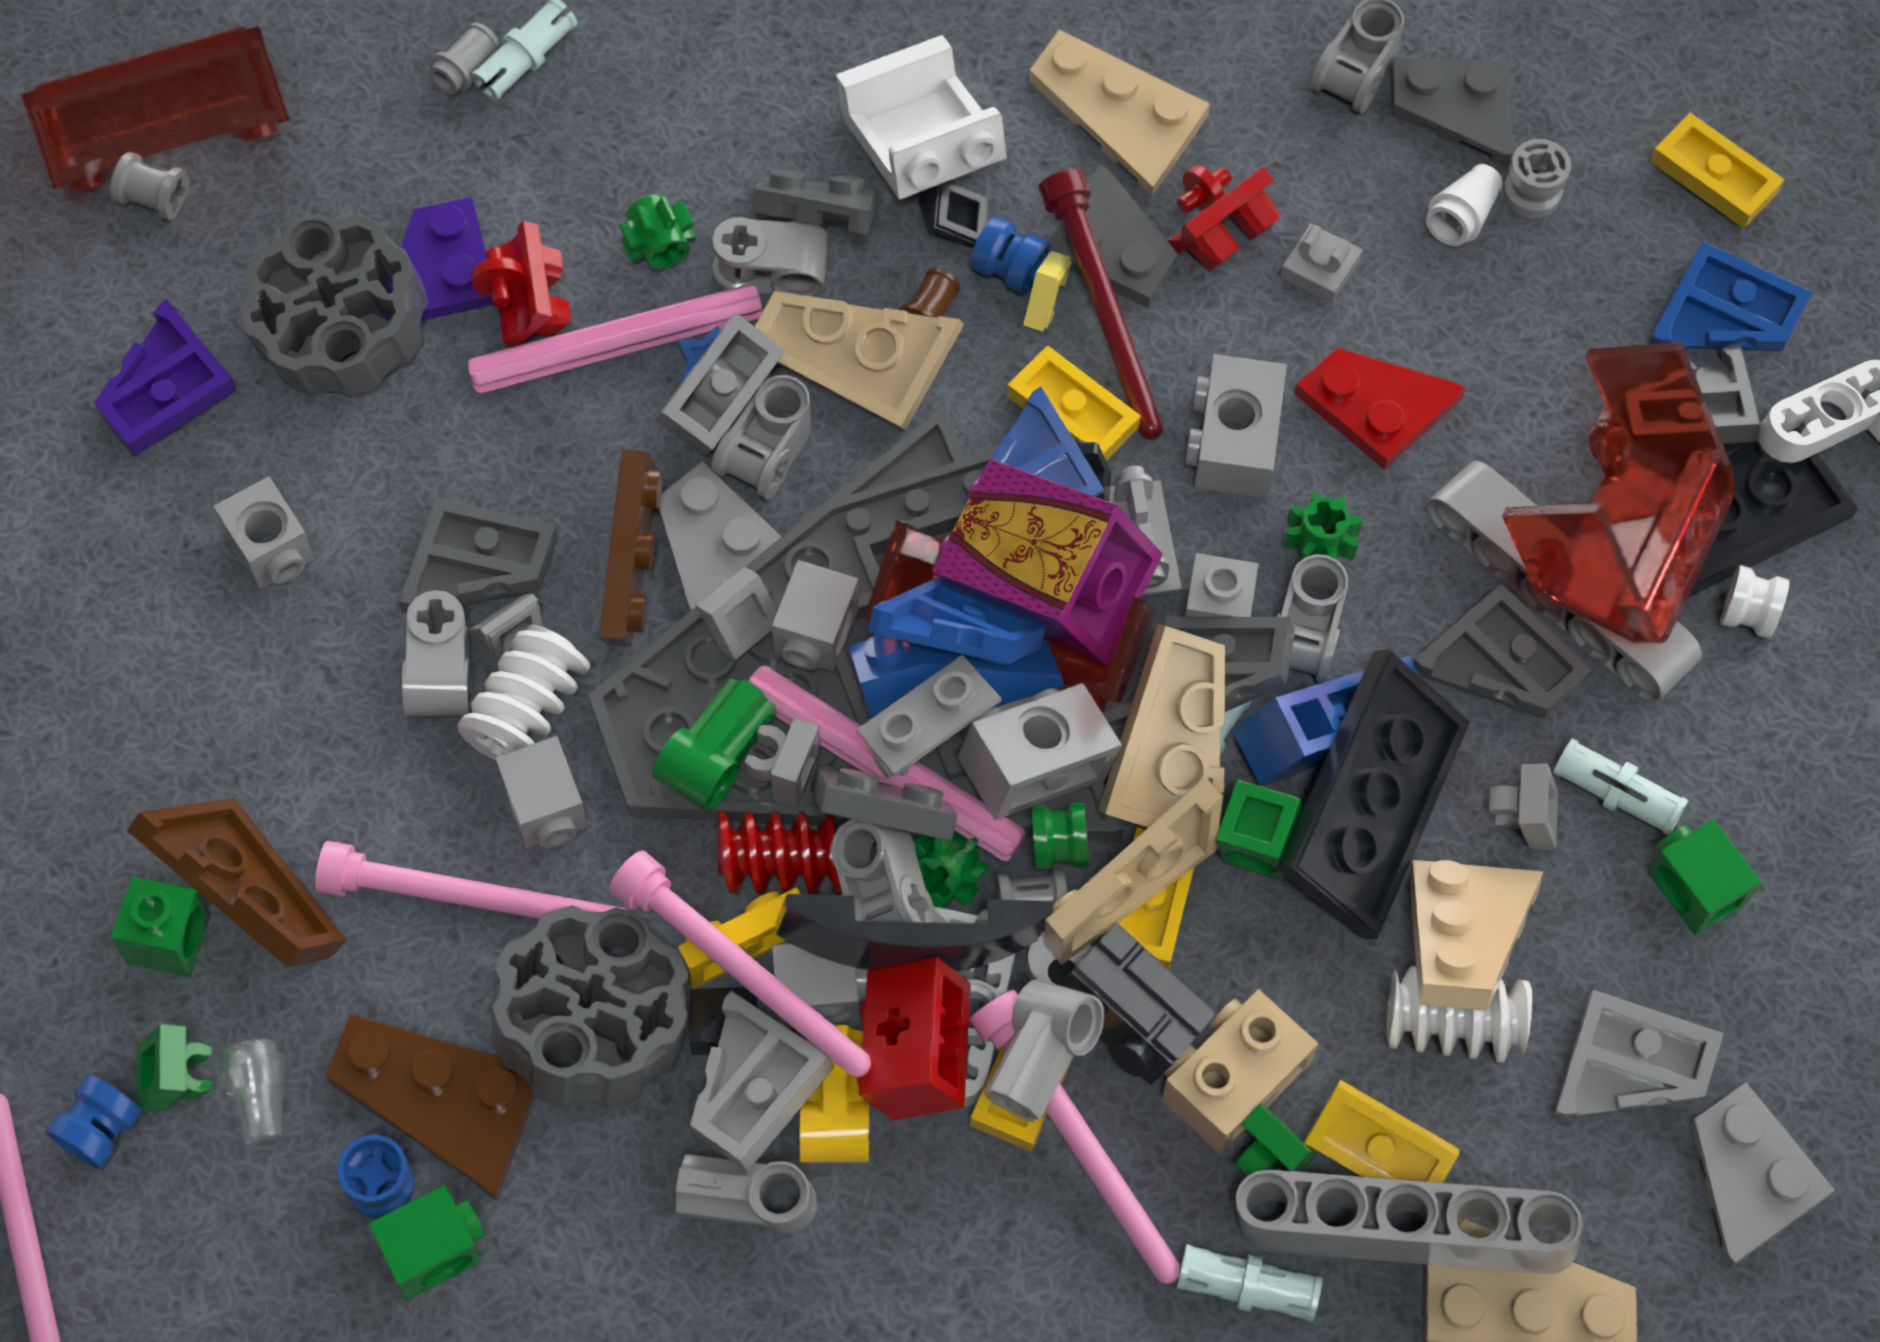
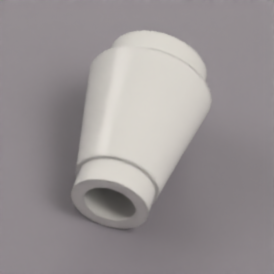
M1479 164L1434 196L1429 202L1426 216V224L1430 233L1438 241L1449 246H1460L1465 242L1476 239L1498 193L1502 189L1503 181L1500 174L1488 165Z

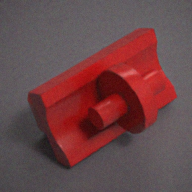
M1200 165L1191 167L1184 172L1182 177L1186 193L1176 201L1179 209L1186 214L1196 207L1202 212L1187 222L1179 233L1168 240V243L1178 255L1189 249L1209 272L1240 249L1222 225L1224 221L1232 216L1250 241H1252L1281 218L1272 200L1264 191L1275 180L1263 166L1225 194L1223 187L1232 181V177L1226 168L1220 167L1211 173Z
M522 221L517 226L518 233L512 240L486 250V260L475 265L471 271L472 288L483 296L492 297V305L498 307L503 343L513 346L521 345L533 333L553 337L566 327L571 320L569 301L549 295L548 289L561 277L563 270L561 251L542 245L539 225Z

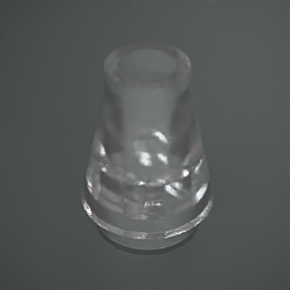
M260 1039L241 1042L223 1048L222 1057L224 1064L218 1066L217 1069L239 1124L242 1143L254 1144L282 1138L284 1136L282 1110L286 1056L278 1054L277 1042L272 1039Z

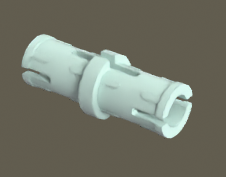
M548 0L546 5L521 29H511L503 37L504 45L470 74L474 85L478 88L497 74V78L482 91L494 102H497L502 97V94L529 68L532 71L537 70L545 62L544 54L577 26L574 14L570 11L552 25L551 21L567 6L560 0Z
M1573 738L1566 746L1553 771L1554 775L1561 776L1603 799L1602 807L1613 813L1619 808L1662 830L1666 835L1673 831L1689 801L1638 775L1639 767L1628 761L1624 766H1621L1579 744ZM1599 772L1648 799L1647 802H1642L1595 777L1594 773Z
M1186 1244L1177 1289L1205 1293L1237 1302V1309L1248 1312L1251 1311L1253 1306L1289 1314L1290 1316L1313 1322L1323 1278L1262 1264V1257L1248 1254L1246 1260L1210 1252L1209 1250Z

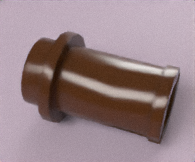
M930 268L910 302L902 304L898 310L920 316L943 317L952 300L958 295L961 289L960 283L948 271L941 268Z

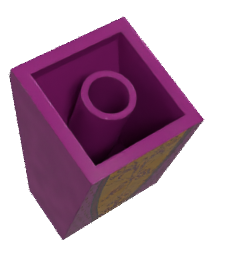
M989 459L981 477L975 480L970 487L966 506L952 533L943 540L932 572L945 583L1046 625L1045 638L1096 663L1107 666L1163 553L1117 504Z

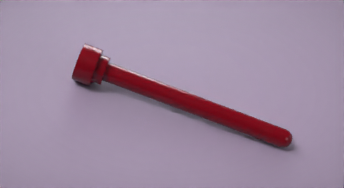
M1081 169L1059 171L1045 178L1039 184L1038 190L1046 211L1054 213L1055 219L1064 223L1130 408L1141 415L1138 428L1139 433L1144 439L1155 440L1162 434L1163 425L1085 213L1089 209L1087 200L1091 196L1089 186Z

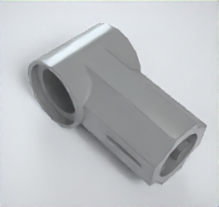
M1043 980L1030 981L1018 994L1012 1016L1013 1028L1016 1033L984 1092L985 1096L994 1105L1003 1108L1017 1118L1034 1123L1035 1119H1041L1073 1055H1085L1093 1049L1099 1040L1104 1023V1009L1100 999L1093 995Z
M685 1154L682 1166L679 1168L675 1191V1212L678 1216L767 1227L781 1234H792L805 1229L814 1220L818 1209L817 1195L806 1175L796 1165L785 1161L770 1162L768 1164L755 1163L746 1172L728 1159ZM781 1183L798 1185L800 1187V1198L792 1210L783 1214H775L767 1210V1198L775 1186Z

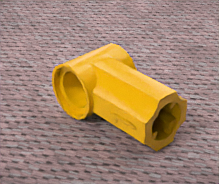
M834 1025L862 1049L863 1031L852 1029L847 1025ZM831 1060L834 1068L800 1108V1163H869V1102L864 1101L859 1096L857 1077L849 1075Z

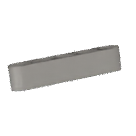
M1470 461L1426 503L1428 515L1437 527L1441 528L1445 525L1450 529L1449 537L1486 568L1490 564L1498 570L1495 575L1533 607L1537 604L1545 609L1542 613L1543 616L1580 647L1586 643L1593 649L1590 653L1592 657L1629 688L1633 684L1642 690L1638 695L1645 701L1650 703L1660 701L1702 659L1699 643L1684 626L1485 463Z
M1263 1170L1256 1171L1247 1176L1239 1185L1236 1194L1239 1225L1244 1238L1256 1249L1266 1252L1554 1274L1560 1273L1571 1266L1577 1258L1582 1230L1580 1211L1574 1202L1565 1195L1552 1191ZM1272 1200L1279 1202L1286 1208L1285 1213L1274 1221L1264 1222L1257 1220L1250 1214L1252 1209L1263 1201ZM1333 1206L1346 1207L1356 1215L1351 1223L1343 1227L1329 1226L1319 1218L1326 1209ZM1410 1211L1420 1215L1426 1223L1415 1232L1404 1233L1392 1227L1389 1221L1400 1212ZM1470 1217H1482L1492 1222L1496 1230L1486 1238L1477 1239L1466 1235L1459 1226ZM1550 1222L1563 1228L1567 1237L1559 1243L1546 1244L1534 1238L1530 1230L1539 1223Z

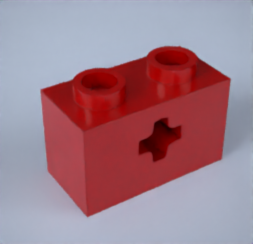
M939 957L867 971L866 998L861 1005V1019L864 1026L862 1050L869 1055L871 1067L865 1075L857 1077L859 1096L894 1121L965 1108L971 983Z

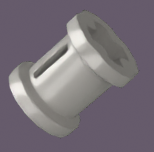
M127 152L121 157L113 172L110 189L111 198L114 203L120 205H128L130 202L157 210L161 218L171 221L177 216L188 195L190 179L185 169L173 167L169 171L144 163L143 158L139 154Z
M1063 868L1052 869L1048 876L1013 879L1010 878L1008 873H997L996 876L997 899L1052 901L1054 905L1061 897L1067 894Z

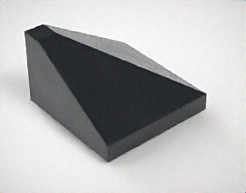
M950 181L921 191L918 203L929 231L974 248L980 233L987 223L989 198Z
M745 987L690 989L689 1044L691 1055H709L711 1047H718L726 1018L722 1011L725 997L730 991L756 1008L757 997Z

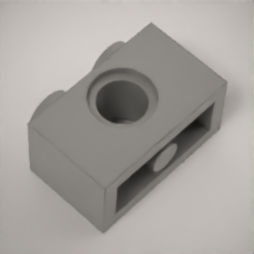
M735 313L697 361L655 420L705 456L713 450L786 350Z
M1218 354L1213 355L1210 377L1198 376L1193 412L1204 414L1202 430L1190 428L1185 465L1197 466L1194 488L1268 498L1274 471L1287 364ZM1237 423L1245 429L1233 430L1223 424Z
M1082 683L1062 691H1058L1055 688L1046 689L1036 694L1027 703L1005 711L1002 708L988 710L971 722L957 758L993 818L998 820L1030 808L1032 805L1044 803L1105 780L1122 744Z

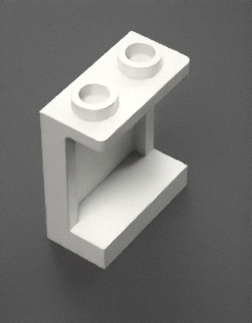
M943 35L836 74L842 115L847 126L899 199L1007 159L1001 114L995 107L982 111L956 77L952 47Z

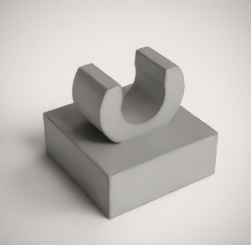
M1310 224L1283 264L1280 277L1333 304L1359 264L1363 250L1350 244L1349 241L1340 239L1321 229L1317 225Z
M745 566L734 576L725 577L720 581L721 586L707 598H700L695 602L721 652L734 660H737L772 631V624L777 613V609L759 574Z
M794 718L787 736L775 726L762 725L759 727L757 732L758 743L765 747L773 748L777 753L767 760L747 755L745 768L746 773L753 779L771 781L773 801L797 809L820 755V736L818 725Z
M1548 763L1521 764L1520 788L1514 786L1491 787L1489 813L1490 815H1496L1495 826L1521 828L1529 848L1556 850L1559 790Z

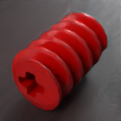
M719 811L718 875L719 877H724L729 893L739 895L746 876H750L756 894L764 895L772 876H776L781 891L784 894L794 889L798 877L803 876L809 894L818 895L824 877L829 876L835 894L843 895L831 855V844L838 830L832 814L823 813L817 830H811L805 812H797L791 830H785L779 812L772 811L765 829L759 830L752 811H745L738 830H732L726 811Z

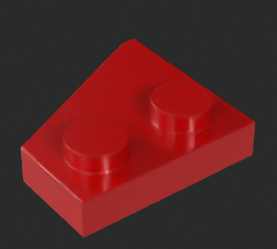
M1341 348L1335 349L1299 381L1295 389V395L1384 470L1459 403L1465 392V388L1459 383Z

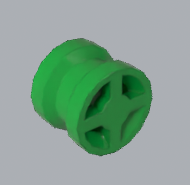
M1084 801L1071 802L1065 810H1051L1045 804L1032 805L1036 870H1050L1056 863L1070 862L1076 868L1089 867Z

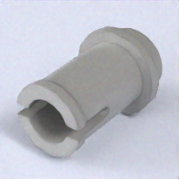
M477 22L472 23L468 30L446 52H437L431 60L432 67L429 69V76L437 88L449 95H454L458 90L460 92L467 91L472 84L470 74L499 50L500 43L498 38L487 26Z

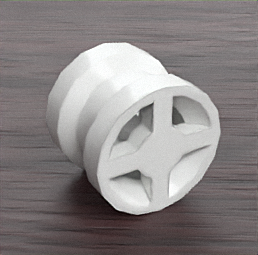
M1739 565L1727 592L1720 625L1734 628L1741 624L1753 628L1757 636L1771 639L1784 608L1789 589V580L1778 576L1770 580L1756 577L1753 569Z

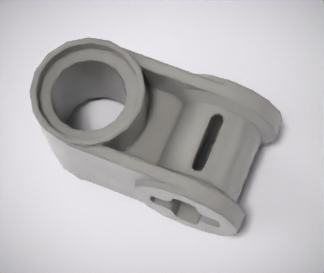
M1391 0L1362 1L1355 8L1334 42L1332 41L1324 50L1311 76L1309 88L1316 92L1325 89L1353 103V110L1363 114L1377 94L1383 78L1391 68L1393 58L1397 57L1404 26V15L1399 6Z
M737 217L722 222L715 229L712 244L716 257L712 270L713 277L720 287L729 290L752 284L756 287L759 294L772 295L774 291L791 294L798 293L810 297H818L822 294L825 285L828 236L821 226L799 221L778 222ZM739 233L744 235V245H738ZM735 268H741L740 279L735 278Z
M788 375L773 376L765 380L758 387L736 423L722 437L714 453L711 470L720 477L730 474L756 487L758 496L766 500L771 499L785 480L791 464L807 442L812 431L810 397L805 384L797 378ZM784 410L795 413L788 418L772 416V414Z
M1315 554L1305 557L1297 563L1291 576L1282 613H1278L1277 617H1289L1295 629L1289 668L1315 675L1316 682L1323 683L1327 681L1340 629L1337 627L1348 589V575L1344 566L1338 560L1328 555ZM1311 586L1324 589L1331 597L1324 600L1313 599L1303 589Z
M438 590L424 592L413 600L408 607L406 615V660H404L402 668L404 715L406 718L452 717L470 714L472 707L471 703H468V693H472V676L469 660V635L465 626L463 607L458 599L448 592ZM443 624L441 633L433 634L435 625Z
M855 819L848 820L841 825L833 837L831 855L843 895L854 896L856 921L935 923L934 906L925 888L916 855L915 843L911 835L904 830ZM876 840L877 853L875 859L871 863L870 851L873 843Z

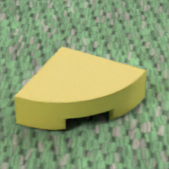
M1050 251L1038 268L1023 326L1042 332L1045 328H1048L1055 314L1053 309L1059 285L1065 287L1072 264L1070 256Z

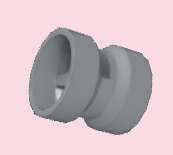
M1532 139L1522 143L1515 150L1503 187V199L1510 210L1528 219H1541L1551 215L1558 208L1563 188L1571 171L1570 157L1565 149L1557 143L1546 139Z

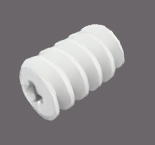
M535 624L527 625L525 631H519L511 641L512 651L505 652L498 661L499 672L490 674L484 683L486 692L479 693L472 701L473 713L465 714L458 723V731L465 741L478 752L496 760L495 757L535 744L527 735L528 731L537 735H548L552 727L540 712L544 711L549 714L560 715L565 709L563 702L553 693L554 690L572 695L578 688L575 680L566 671L570 670L577 674H586L591 668L589 661L568 640L542 626Z
M1411 966L1408 969L1401 984L1395 969L1387 1007L1386 1034L1389 1048L1396 1049L1404 1032L1409 1031L1412 1032L1416 1052H1423L1431 1035H1438L1442 1053L1446 1056L1451 1055L1458 1038L1465 1039L1470 1059L1478 1058L1485 1041L1492 1042L1496 1062L1504 1063L1512 1045L1519 1046L1521 1056H1524L1530 1032L1532 988L1529 981L1517 980L1507 997L1505 984L1501 979L1488 1011L1419 1005L1416 966Z

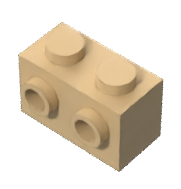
M1259 989L1243 1005L1237 999L1230 1001L1211 1022L1209 1029L1213 1034L1198 1049L1190 1044L1178 1060L1163 1073L1168 1079L1166 1080L1161 1100L1220 1155L1246 1130L1241 1123L1259 1104L1269 1107L1311 1065L1319 1044Z

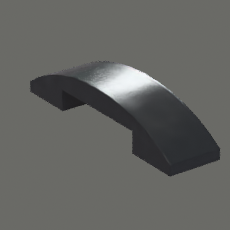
M787 894L775 922L776 935L818 957L863 970H877L939 957L957 972L1002 960L1038 941L1045 929V920L1053 913L1052 901L987 899L974 923L856 921L854 896Z

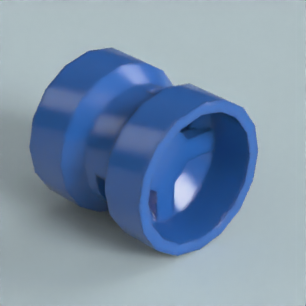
M996 215L988 221L975 243L970 258V268L986 277L995 274L1005 280L1008 288L1025 295L1033 286L1036 271L1050 253L1051 243L1034 233L1025 236L1017 232L1012 222Z
M87 1074L74 1091V1104L68 1112L58 1113L46 1128L45 1133L74 1156L90 1166L101 1170L114 1153L112 1142L120 1132L129 1131L143 1112L132 1100L116 1088L94 1075Z
M380 1135L363 1136L351 1142L342 1152L337 1164L338 1180L352 1207L364 1217L376 1220L410 1203L415 1191L414 1175L401 1147L392 1139ZM389 1182L385 1189L379 1191L380 1188L384 1187L386 1183Z

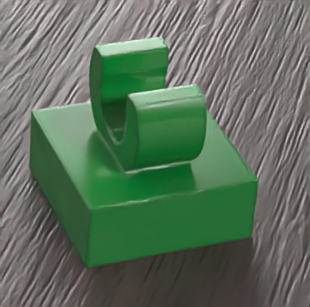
M159 1024L137 1045L136 1105L142 1111L158 1112L165 1111L179 1097L184 1100H196L204 1096L212 1089V1081L192 1078L187 1073L186 1063L198 1064L205 1062L212 1056V1048L199 1042L186 1045V1026Z
M1259 1104L1241 1123L1258 1140L1240 1156L1235 1165L1247 1176L1256 1171L1275 1170L1281 1162L1292 1172H1302L1318 1154L1309 1145L1305 1144V1141L1269 1107Z

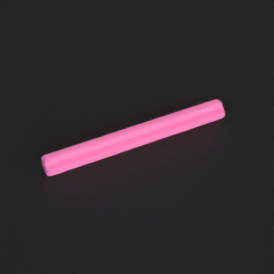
M747 284L471 358L468 361V370L476 392L484 393L670 343L677 339L712 331L717 325L719 329H722L735 313L746 321L759 319L762 314V303L756 287L752 284Z
M760 666L750 677L748 682L762 690L765 697L776 706L777 718L790 726L794 718L818 725L820 745L862 772L878 777L879 782L903 789L905 783H914L942 791L944 793L942 800L949 802L957 813L954 830L968 839L976 837L978 839L977 845L1002 861H1009L1022 846L1025 838L1023 827L1007 817L995 820L985 803L919 761L909 766V772L904 776L898 774L897 776L892 775L890 778H887L873 759L876 754L857 733L856 729L862 725L768 666Z

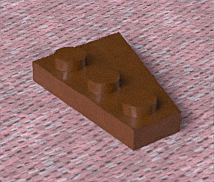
M622 448L599 633V637L606 645L632 647L634 632L643 633L646 625L648 597L640 593L644 570H651L654 560L655 533L651 532L654 509L659 507L661 500L663 475L662 470L657 469L648 451Z
M234 798L139 812L127 829V832L286 967L328 959L337 953L345 942L344 936Z
M350 1014L326 1075L329 1082L393 1128L396 1127L427 1149L431 1155L448 1167L451 1166L498 1202L535 1100L529 1084L516 1071L504 1068L497 1056Z

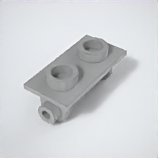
M1141 466L1126 467L1120 471V479L1116 482V485L1110 486L1109 502L1117 504L1163 553L1142 597L1181 592L1182 587L1161 481H1153L1151 476L1145 474L1144 468Z
M962 654L856 730L876 754L873 759L887 778H890L892 775L897 776L898 774L904 776L909 772V766L1002 700Z

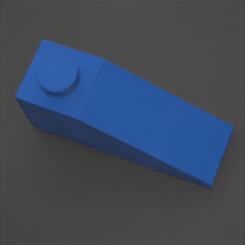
M875 635L867 641L849 646L870 719L962 655L880 635ZM1043 639L1041 649L1010 665L992 664L978 657L963 654L1001 697L1002 701L994 707L1034 696L1046 689H1057L1064 686L1049 643L1045 639Z
M1409 656L1400 658L1418 674ZM1365 670L1276 697L1232 729L1261 787L1298 775L1325 762Z

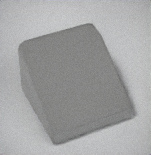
M532 593L516 596L468 629L470 636L492 662L494 660L498 662L505 652L512 651V639L519 631H525L527 625L535 624L544 627L538 599Z

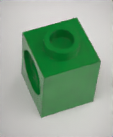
M1237 780L1216 838L1223 863L1285 882L1287 877L1277 867L1303 811L1300 798Z
M1714 819L1694 831L1688 825H1684L1663 838L1656 846L1659 854L1648 872L1649 876L1694 936L1747 905L1762 882Z
M132 876L111 939L128 965L191 978L211 916L196 889Z
M445 1185L369 1223L406 1301L482 1262L474 1242L485 1237V1233L468 1199L455 1205Z

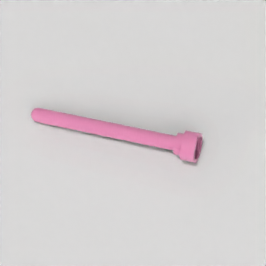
M326 841L322 847L315 877L316 892L344 897L347 891L358 893L361 887L535 919H540L541 915L556 909L575 906L581 910L591 912H605L617 907L366 861L365 854L355 852L354 845Z
M639 851L635 853L619 868L611 881L609 889L627 907L632 910L640 908L644 912L651 910L656 912L819 1050L827 1054L831 1060L849 1075L861 1077L869 1071L871 1059L864 1050L671 891V881L665 877L666 868L647 852Z
M1015 990L1008 991L992 1000L970 1018V1022L984 1043L992 1041L998 1051L1002 1049L1007 1050L1016 1033L1012 1020L1014 1004L1018 997ZM1059 1082L1045 1111L1155 1278L1164 1284L1175 1282L1181 1272L1179 1262Z
M0 1094V1201L30 1342H60L9 1102L3 1094Z

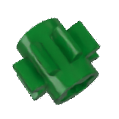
M658 194L648 195L635 201L626 212L627 221L619 224V228L624 236L621 242L630 261L635 263L645 257L649 267L656 270L667 269L679 264L689 253L690 247L688 243L696 240L692 230L695 224L685 203L681 201L670 207L666 197Z
M1313 492L1311 501L1305 510L1295 505L1290 507L1287 523L1291 528L1286 530L1283 546L1286 549L1297 548L1301 560L1315 554L1328 555L1336 560L1341 555L1346 559L1354 560L1359 546V542L1354 537L1359 535L1363 522L1362 517H1350L1349 511L1345 507V497L1342 496L1336 500L1330 497H1321L1317 492Z
M954 831L951 841L941 838L934 839L932 836L921 834L914 843L925 888L930 895L932 903L944 909L953 902L955 897L964 905L970 903L980 891L976 882L989 870V865L980 861L979 851L976 847L978 839L976 837L968 839L959 833H954Z

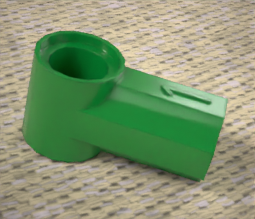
M730 678L690 730L681 728L666 742L654 763L652 776L706 812L712 811L721 803L733 786L739 773V763L758 740L757 732L759 727L770 725L776 717V706L765 697L762 690L744 679L738 681Z

